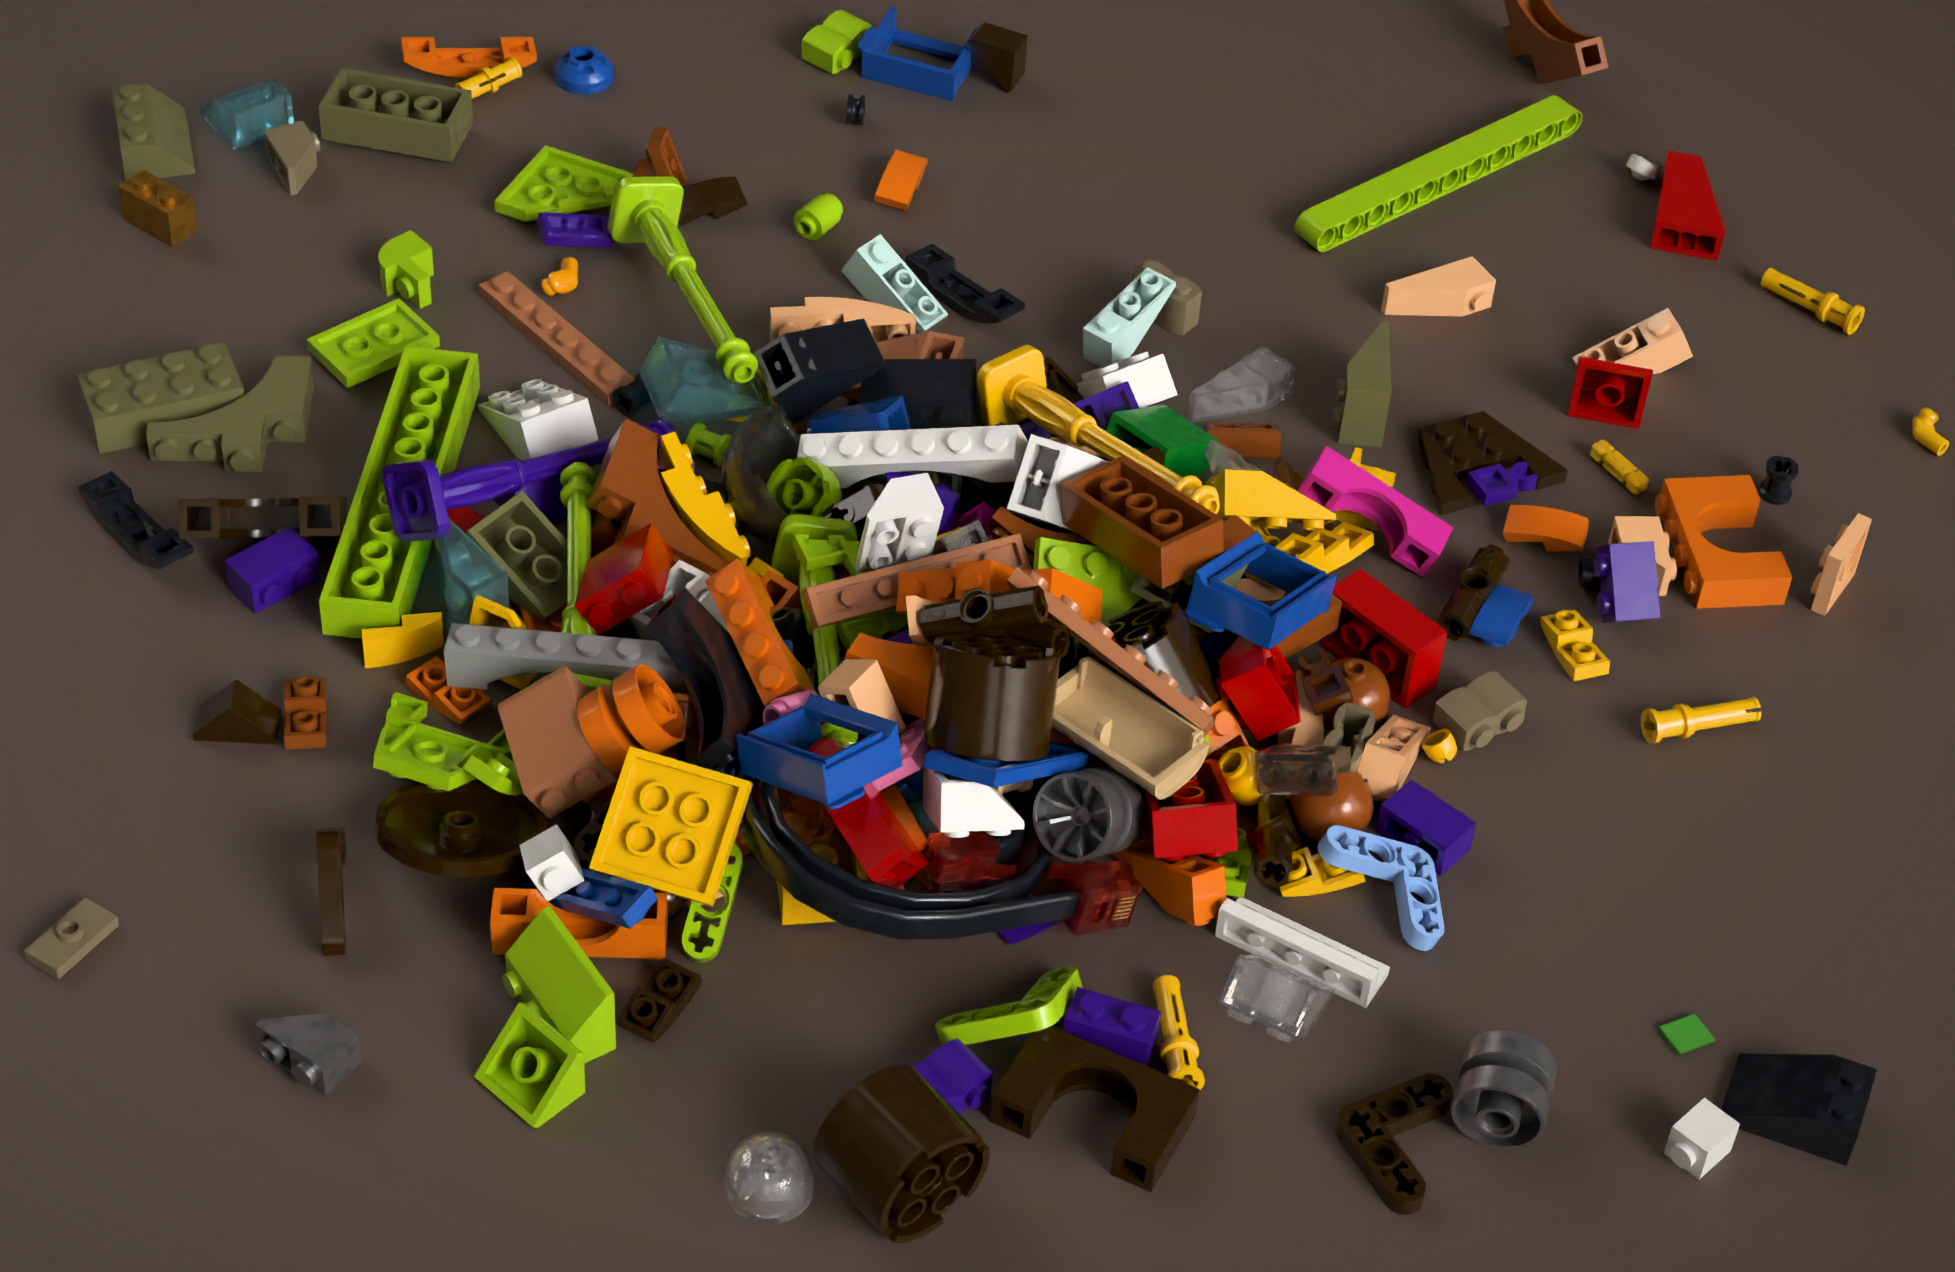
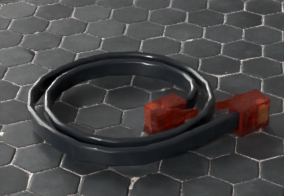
M858 733L857 742L867 736ZM738 757L734 777L746 780L747 775L742 774L740 758ZM1034 779L1032 788L1029 791L1021 793L1014 790L1002 794L1024 820V829L1012 830L1011 834L999 839H995L993 835H989L985 831H970L969 836L961 838L948 837L940 832L929 833L926 841L927 845H925L926 849H924L925 853H923L929 864L916 874L927 890L933 889L936 893H913L865 881L818 856L786 824L774 794L775 786L762 781L757 809L750 793L739 826L742 836L762 866L796 900L844 926L898 940L955 939L1063 920L1074 936L1127 927L1132 918V912H1134L1136 907L1135 904H1137L1139 899L1138 896H1140L1143 888L1133 875L1134 869L1126 859L1113 862L1085 860L1084 864H1051L1053 854L1042 845L1039 838L1037 858L1019 877L1013 878L1017 866L1006 865V863L1010 862L1023 848L1030 824L1036 834L1033 824V806L1040 788ZM1047 873L1049 878L1069 879L1064 892L1027 898L1046 877ZM990 879L1008 880L988 887ZM988 887V888H985V889H982V890H976V891H970V892H961V893H952V892H958V891H965V890H971V889H977V888Z

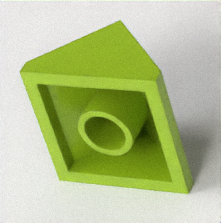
M521 1002L517 1004L474 1075L479 1082L533 1128H539L586 1093L584 1053L526 1004Z

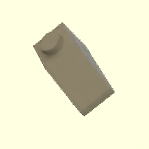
M303 120L263 130L266 157L290 196L298 194L318 167L316 152H320L319 139L315 132L309 131Z

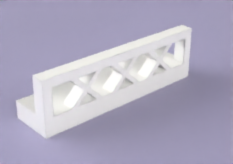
M1239 897L1236 902L1227 898L1219 908L1215 932L1216 937L1364 1008L1371 1002L1389 974V966L1245 898Z

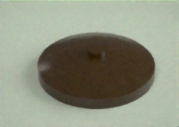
M480 780L470 781L450 791L431 789L421 782L401 787L382 800L377 808L375 820L376 839L381 848L392 858L417 870L452 877L491 876L522 867L524 862L519 845L546 830V820L543 812L525 795H507L492 789Z

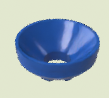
M575 46L555 63V83L561 89L570 93L582 95L595 94L607 89L613 83V64L607 56L599 52L595 47Z

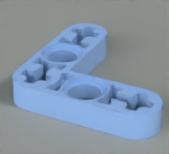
M1334 825L1327 830L1318 843V851L1321 857L1335 867L1394 882L1403 938L1415 949L1420 951L1431 950L1444 934V921L1435 866L1430 855L1417 846L1344 826ZM1369 851L1379 855L1384 862L1376 860ZM1410 892L1419 895L1426 904L1416 900Z

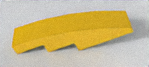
M1342 522L1332 531L1325 529L1314 530L1306 537L1292 533L1275 548L1328 574L1374 545V535L1371 531ZM1245 572V576H1246V577H1249V578H1251V579H1254V580H1257V581L1262 582V583H1264V584H1267V585H1270V586H1272V587H1275V586H1273V585H1271V584H1269V583H1267V582H1265V581H1263V580H1261V579H1259V578H1257V577H1255V576H1253V575H1251V574Z

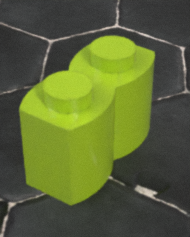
M837 10L829 15L822 25L813 27L803 37L801 58L831 74H836L842 69L848 68L853 59L862 55V51L858 49V43L869 28H873V25L844 10Z

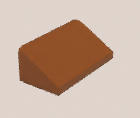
M1206 422L1204 424V431L1219 440L1212 457L1278 458L1280 456L1281 431L1276 424Z

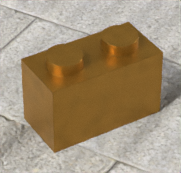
M144 169L118 185L122 218L128 223L171 247H174L198 231L194 197Z

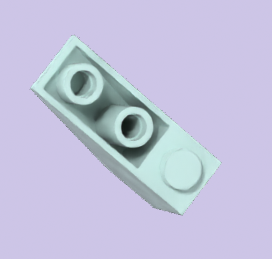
M881 234L858 248L841 270L867 300L914 314L916 317V329L921 332L927 331L948 316L944 308Z
M1147 267L1083 328V358L1102 368L1111 365L1113 362L1130 357L1173 292L1176 282Z

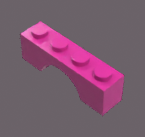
M1328 446L1323 449L1309 468L1297 492L1332 512L1349 510L1360 513L1372 520L1387 538L1390 547V557L1421 577L1440 556L1454 528Z

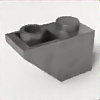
M327 1013L261 1019L255 1025L258 1052L267 1063L273 1066L279 1065L290 1072L301 1085L305 1087L312 1086L325 1096L362 1062L359 1034Z

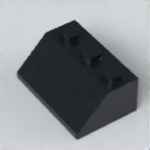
M976 358L884 359L887 366L861 383L859 404L903 395L911 429L977 427Z

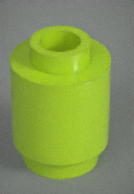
M825 193L815 196L794 215V224L798 233L808 240H818L840 221L843 206L840 200L833 194Z

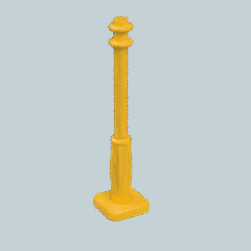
M1031 345L1021 346L987 362L980 368L977 374V386L981 419L985 426H994L999 423L1014 425L1029 418L1049 433L1070 441L1074 446H1087L1110 461L1121 456L1127 458L1211 512L1218 513L1220 508L1219 495L1213 486H1202L1201 481L1196 476L1188 475L1181 477L1097 426L1096 420L1092 416L1086 415L1069 400L1047 389L1044 358L1037 348Z

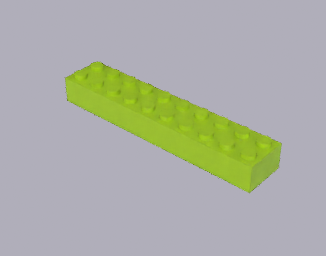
M404 347L319 599L323 635L362 639V629L402 626L401 615L411 613L433 540L404 542L396 536L383 485V469L387 465L398 462L427 459L436 465L439 476L455 471L480 390L478 353Z

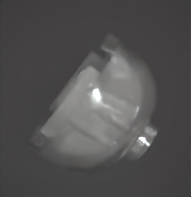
M770 1130L756 1132L748 1136L729 1155L724 1174L726 1199L737 1214L751 1222L761 1223V1218H776V1223H783L803 1213L813 1198L815 1173L810 1154L797 1139L783 1132Z

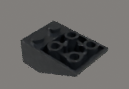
M864 318L785 333L753 353L758 360V367L771 397L793 425L887 366Z

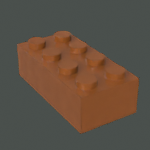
M1123 456L1061 483L1063 524L1161 589L1196 573L1198 569L1224 553L1223 518Z

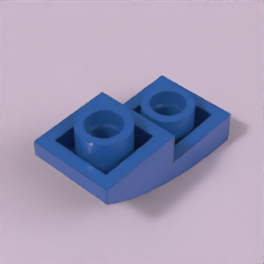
M1498 584L1481 607L1469 634L1479 637L1481 642L1490 646H1507L1517 635L1520 621L1531 610L1534 595Z

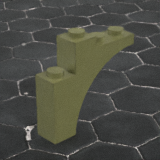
M274 356L269 370L253 389L241 398L218 410L183 420L148 422L146 435L150 461L224 462L225 472H263L268 442L306 443L314 390L311 356Z

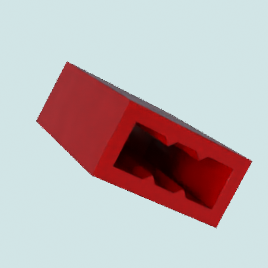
M651 523L587 560L574 606L595 630L597 635L602 634L663 598L674 552Z

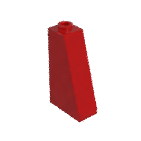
M1668 150L1650 248L1718 261L1725 235V227L1702 156Z
M832 737L828 740L824 738L811 745L807 751L828 757L846 748V745ZM871 782L863 786L865 788L864 796L839 809L827 810L871 881L898 888L928 865L929 862Z

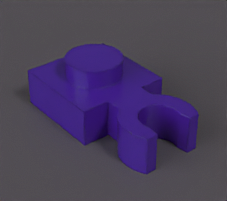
M1517 462L1509 470H1505L1501 464L1468 472L1466 484L1483 506H1488L1516 498L1518 490H1533L1536 487L1538 476L1536 474L1526 476L1527 462Z

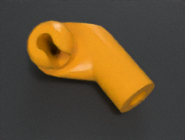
M572 257L564 258L561 261V270L551 272L549 277L542 279L541 287L546 295L553 296L556 293H569L577 287V260Z

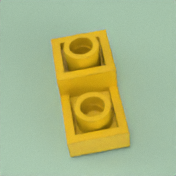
M1562 610L1556 614L1540 617L1541 627L1552 651L1573 681L1609 674L1610 660L1592 642L1593 628L1576 610Z
M442 612L401 615L402 626L362 629L365 669L406 662L444 646Z
M1305 847L1292 852V871L1289 873V882L1279 887L1283 897L1310 896L1352 887L1366 882L1361 873L1330 865L1319 853L1311 856L1309 848Z

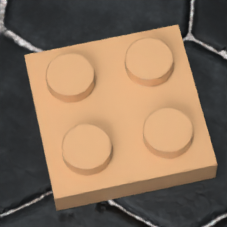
M1858 513L1849 526L1846 524L1841 526L1834 541L1835 546L1828 545L1825 548L1819 561V566L1823 567V572L1817 575L1810 593L1815 595L1811 611L1825 616L1855 575L1872 522L1871 518Z

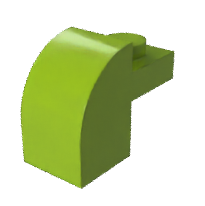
M409 230L387 241L379 251L381 289L387 297L399 292L404 299H409L419 309H422L432 304L430 276L434 275L432 247L412 230Z

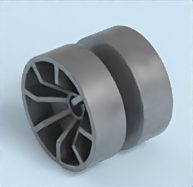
M1101 766L1059 774L1048 780L1041 787L1033 806V824L1042 845L1054 856L1071 862L1092 859L1126 849L1139 835L1144 821V804L1136 784L1111 767Z
M1493 1030L1475 1036L1466 1046L1460 1070V1079L1456 1086L1451 1107L1452 1119L1459 1130L1480 1144L1500 1149H1519L1535 1143L1544 1132L1549 1100L1557 1073V1064L1553 1054L1538 1040L1515 1031Z

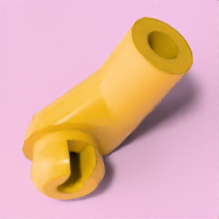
M1924 407L1920 410L1918 416L1915 415L1912 420V433L1915 440L1940 456L1947 450L1949 441L1935 432L1934 423L1938 421V414L1932 409Z

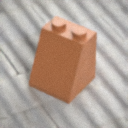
M565 665L498 704V711L523 793L549 819L617 780V774L608 769L593 752L579 724L577 702L591 691Z

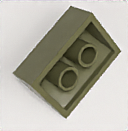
M127 84L121 87H112L125 181L143 169L158 178L195 174L185 108L148 84Z

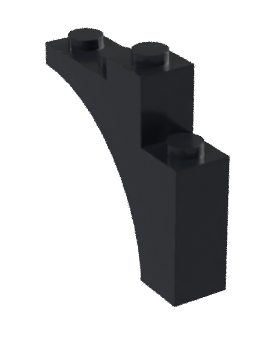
M684 587L655 613L646 628L655 636L672 659L692 698L699 726V747L693 762L697 766L712 769L716 764L723 768L739 753L736 735L748 736L749 732L764 725L763 711L765 706L755 686L747 679L746 667L730 633Z

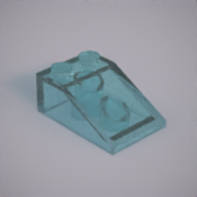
M658 337L639 368L640 375L658 417L668 422L677 421L692 425L770 413L773 406L757 371L750 381L746 383H733L726 379L723 374V368L717 364L715 360L716 351Z
M449 519L450 528L447 535L434 539L437 573L447 616L446 625L450 631L452 623L469 624L474 598L477 595L509 608L507 572Z

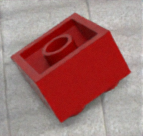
M1580 357L1572 385L1567 416L1639 429L1653 370Z
M1239 636L1218 660L1220 677L1216 679V685L1222 698L1225 701L1231 700L1234 704L1235 714L1243 729L1249 728L1257 741H1260L1301 722L1297 680L1294 671L1277 645L1267 650Z

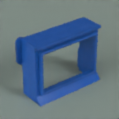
M890 7L877 29L869 28L858 43V49L862 51V78L954 102L955 95L977 59H980L968 43V40L978 28L973 30L965 43V47L897 30V8ZM892 43L952 58L956 62L951 70L890 55L887 54V51Z
M1257 531L1196 571L1185 616L1212 631L1223 632L1224 629H1227L1269 650L1322 612H1328L1337 574L1325 575L1326 572L1264 543ZM1248 564L1245 572L1289 594L1272 606H1268L1221 581Z
M810 694L804 706L749 732L748 736L736 735L742 774L826 804V808L831 810L839 809L864 796L865 788L863 786L903 766L897 722L814 694ZM820 720L867 736L828 757L806 751L811 745L822 738Z

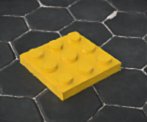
M629 746L589 869L598 873L648 885L652 889L713 907L753 784L741 778Z

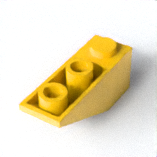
M1225 469L1216 474V490L1220 501V508L1216 515L1223 518V520L1237 515L1249 526L1250 521L1264 522V528L1284 529L1287 528V523H1299L1302 530L1311 531L1324 530V525L1336 520L1335 513L1263 471Z

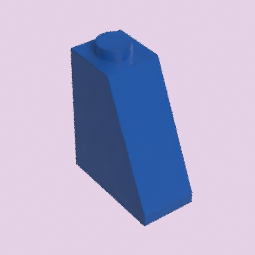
M903 395L819 412L809 420L810 425L807 432L808 434L909 430L911 426Z

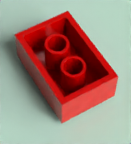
M1358 569L1335 584L1333 594L1342 601L1338 628L1320 639L1319 646L1337 659L1342 657H1358L1368 660L1379 667L1388 681L1390 699L1404 709L1436 688L1447 631L1362 569Z
M1216 759L1204 760L1195 776L1165 799L1158 800L1136 784L1144 804L1142 827L1154 859L1161 858L1164 861H1179L1187 855L1202 854L1206 857H1220L1229 851H1238L1236 803Z

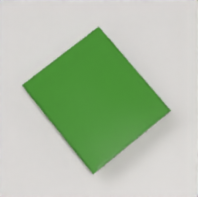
M1695 1013L1659 1026L1658 1029L1677 1055L1716 1041Z

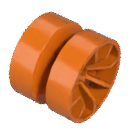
M638 664L616 677L612 686L602 685L581 697L577 702L579 724L588 744L599 760L616 774L621 773L629 746L660 754L683 741L686 736L685 720L674 694L662 677L645 664Z

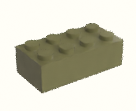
M347 68L340 69L318 106L322 140L367 147L372 150L401 153L406 156L424 157L436 161L452 162L473 125L471 90Z
M225 342L208 344L194 349L171 352L166 355L134 360L129 363L97 368L77 374L82 408L99 454L148 444L146 435L148 422H168L197 417L218 410L244 396L243 385Z

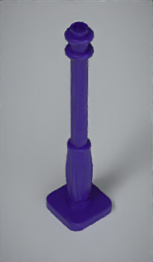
M659 418L651 420L648 426L637 423L660 435L657 454H659L661 436L675 431L671 424ZM611 438L520 462L516 459L508 458L501 462L463 468L439 476L436 465L427 459L387 465L383 469L382 479L394 532L404 542L433 540L447 535L450 528L447 510L484 503L511 492H518L522 490L526 483L560 475L566 467L574 462H583L588 466L601 464Z

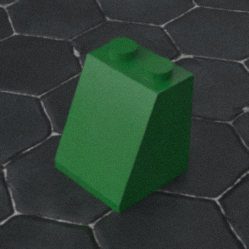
M1165 404L1113 412L1105 430L1140 452L1157 446L1166 455L1164 466L1181 477L1192 475L1198 478L1203 475L1219 442L1218 439Z

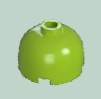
M799 457L795 460L787 459L781 462L772 472L766 485L765 494L770 495V507H766V512L772 523L778 528L782 520L789 515L801 514L822 517L823 512L829 506L842 501L840 482L833 471L815 459L808 457Z

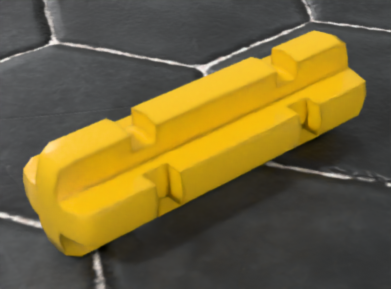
M1601 439L1591 446L1590 456L1596 462L1602 464V467L1621 484H1625L1624 486L1632 494L1638 495L1647 490L1649 478L1640 470L1636 472L1637 467L1619 451L1615 450L1613 452L1614 447L1610 443Z

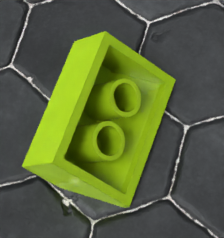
M549 905L537 914L505 954L506 973L502 975V979L508 994L512 998L518 997L521 1003L526 1004L584 1053L585 1064L616 1049L614 992Z

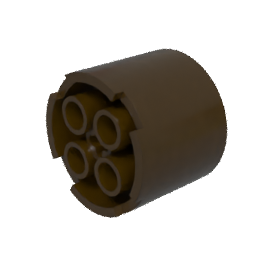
M1161 601L1149 603L1108 620L1110 625L1107 628L1114 633L1111 640L1123 649L1128 644L1139 651L1147 659L1144 665L1155 674L1160 669L1169 674L1179 683L1176 690L1188 699L1195 695L1209 707L1216 702L1220 695L1216 679L1177 602L1168 608H1164ZM1080 642L1075 645V667L1079 665L1081 658L1089 656L1138 688Z
M946 634L936 637L934 640L924 726V742L949 753L989 760L1029 761L1048 756L1061 655L1053 654L1054 648L1011 637L1001 636L1000 639L979 637L975 638V642H973L972 634Z
M902 1064L893 1065L873 1073L859 1082L838 1101L823 1121L817 1133L813 1155L817 1165L882 1235L888 1236L893 1243H905L918 1239L942 1225L944 1221L940 1215L949 1209L962 1194L965 1197H971L987 1170L990 1148L983 1142L980 1134L915 1067Z

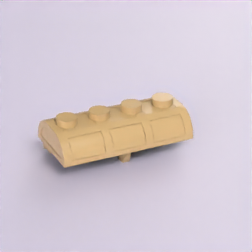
M1091 657L1081 658L1079 665L1058 679L1052 727L1078 746L1083 747L1108 764L1118 773L1123 774L1141 786L1158 800L1165 799L1175 793L1194 777L1202 766L1209 749V744L1204 741V732Z

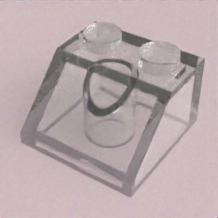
M1238 955L1218 1003L1229 1008L1227 1015L1250 1025L1253 1019L1268 1026L1267 1034L1290 1043L1292 1037L1295 1039L1306 1038L1332 998L1335 989L1261 955Z

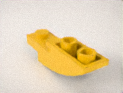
M676 432L662 435L660 438L659 456L666 471L661 472L660 479L674 511L689 531L711 551L730 563L738 558L747 565V559L751 556L750 547L744 535L739 536L734 526L736 524V517L730 503L724 504L719 491L707 494L702 477L700 475L695 476L691 468L693 464L691 452L686 443H680Z

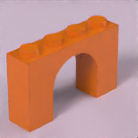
M1751 475L1666 478L1663 481L1661 493L1655 497L1656 514L1661 516L1663 520L1664 532H1668L1669 542H1671L1674 549L1676 566L1681 568L1684 576L1685 591L1687 594H1691L1696 609L1784 605L1792 575L1782 551L1731 552L1716 547L1701 534L1711 529L1753 527L1760 504V497Z

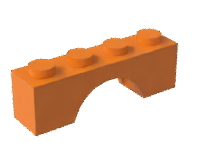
M737 558L707 578L705 583L764 706L770 705L776 698L804 690L816 692L805 668L788 649L772 621L770 610L775 606L760 576Z
M494 888L490 916L492 954L505 955L543 908L550 905L588 957L663 959L666 957L668 930L667 893L654 892L658 899L647 910L645 917L629 929L564 911L544 899L538 889Z

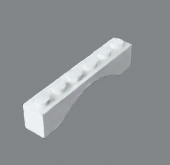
M1019 425L801 434L797 458L808 457L815 459L830 468L840 482L841 488H848L852 484L871 476L900 471L953 473L990 483L1016 482L1028 440Z

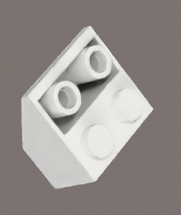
M1148 351L1081 374L1083 381L1077 383L1078 392L1084 398H1088L1128 381L1139 408H1144L1178 395L1164 354L1150 357Z
M1031 434L1007 509L1014 514L1076 533L1063 524L1061 483L1109 461L1068 445Z
M928 473L890 479L866 516L855 562L857 572L872 569L878 570L932 556L944 507Z
M923 767V810L940 833L954 838L967 837L970 831H985L989 835L1005 836L1011 834V830L1024 829L1022 817L995 788Z

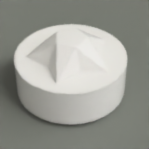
M1631 154L1626 163V166L1631 168L1633 177L1640 181L1656 180L1661 171L1659 166L1636 154Z

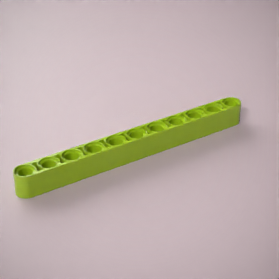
M1552 95L1305 210L1297 218L1294 231L1319 252L1328 251L1569 137L1580 126L1582 113L1559 96Z

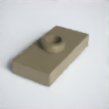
M84 897L24 950L26 961L59 980L119 926L118 917Z

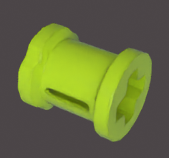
M696 423L688 434L686 444L691 455L694 456L698 453L712 459L713 464L721 467L725 465L731 456L734 447V437L729 434L721 436L707 430L706 425Z

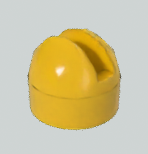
M1441 729L1430 734L1421 744L1426 755L1438 764H1443L1445 758L1451 761L1457 753L1456 741L1449 729Z

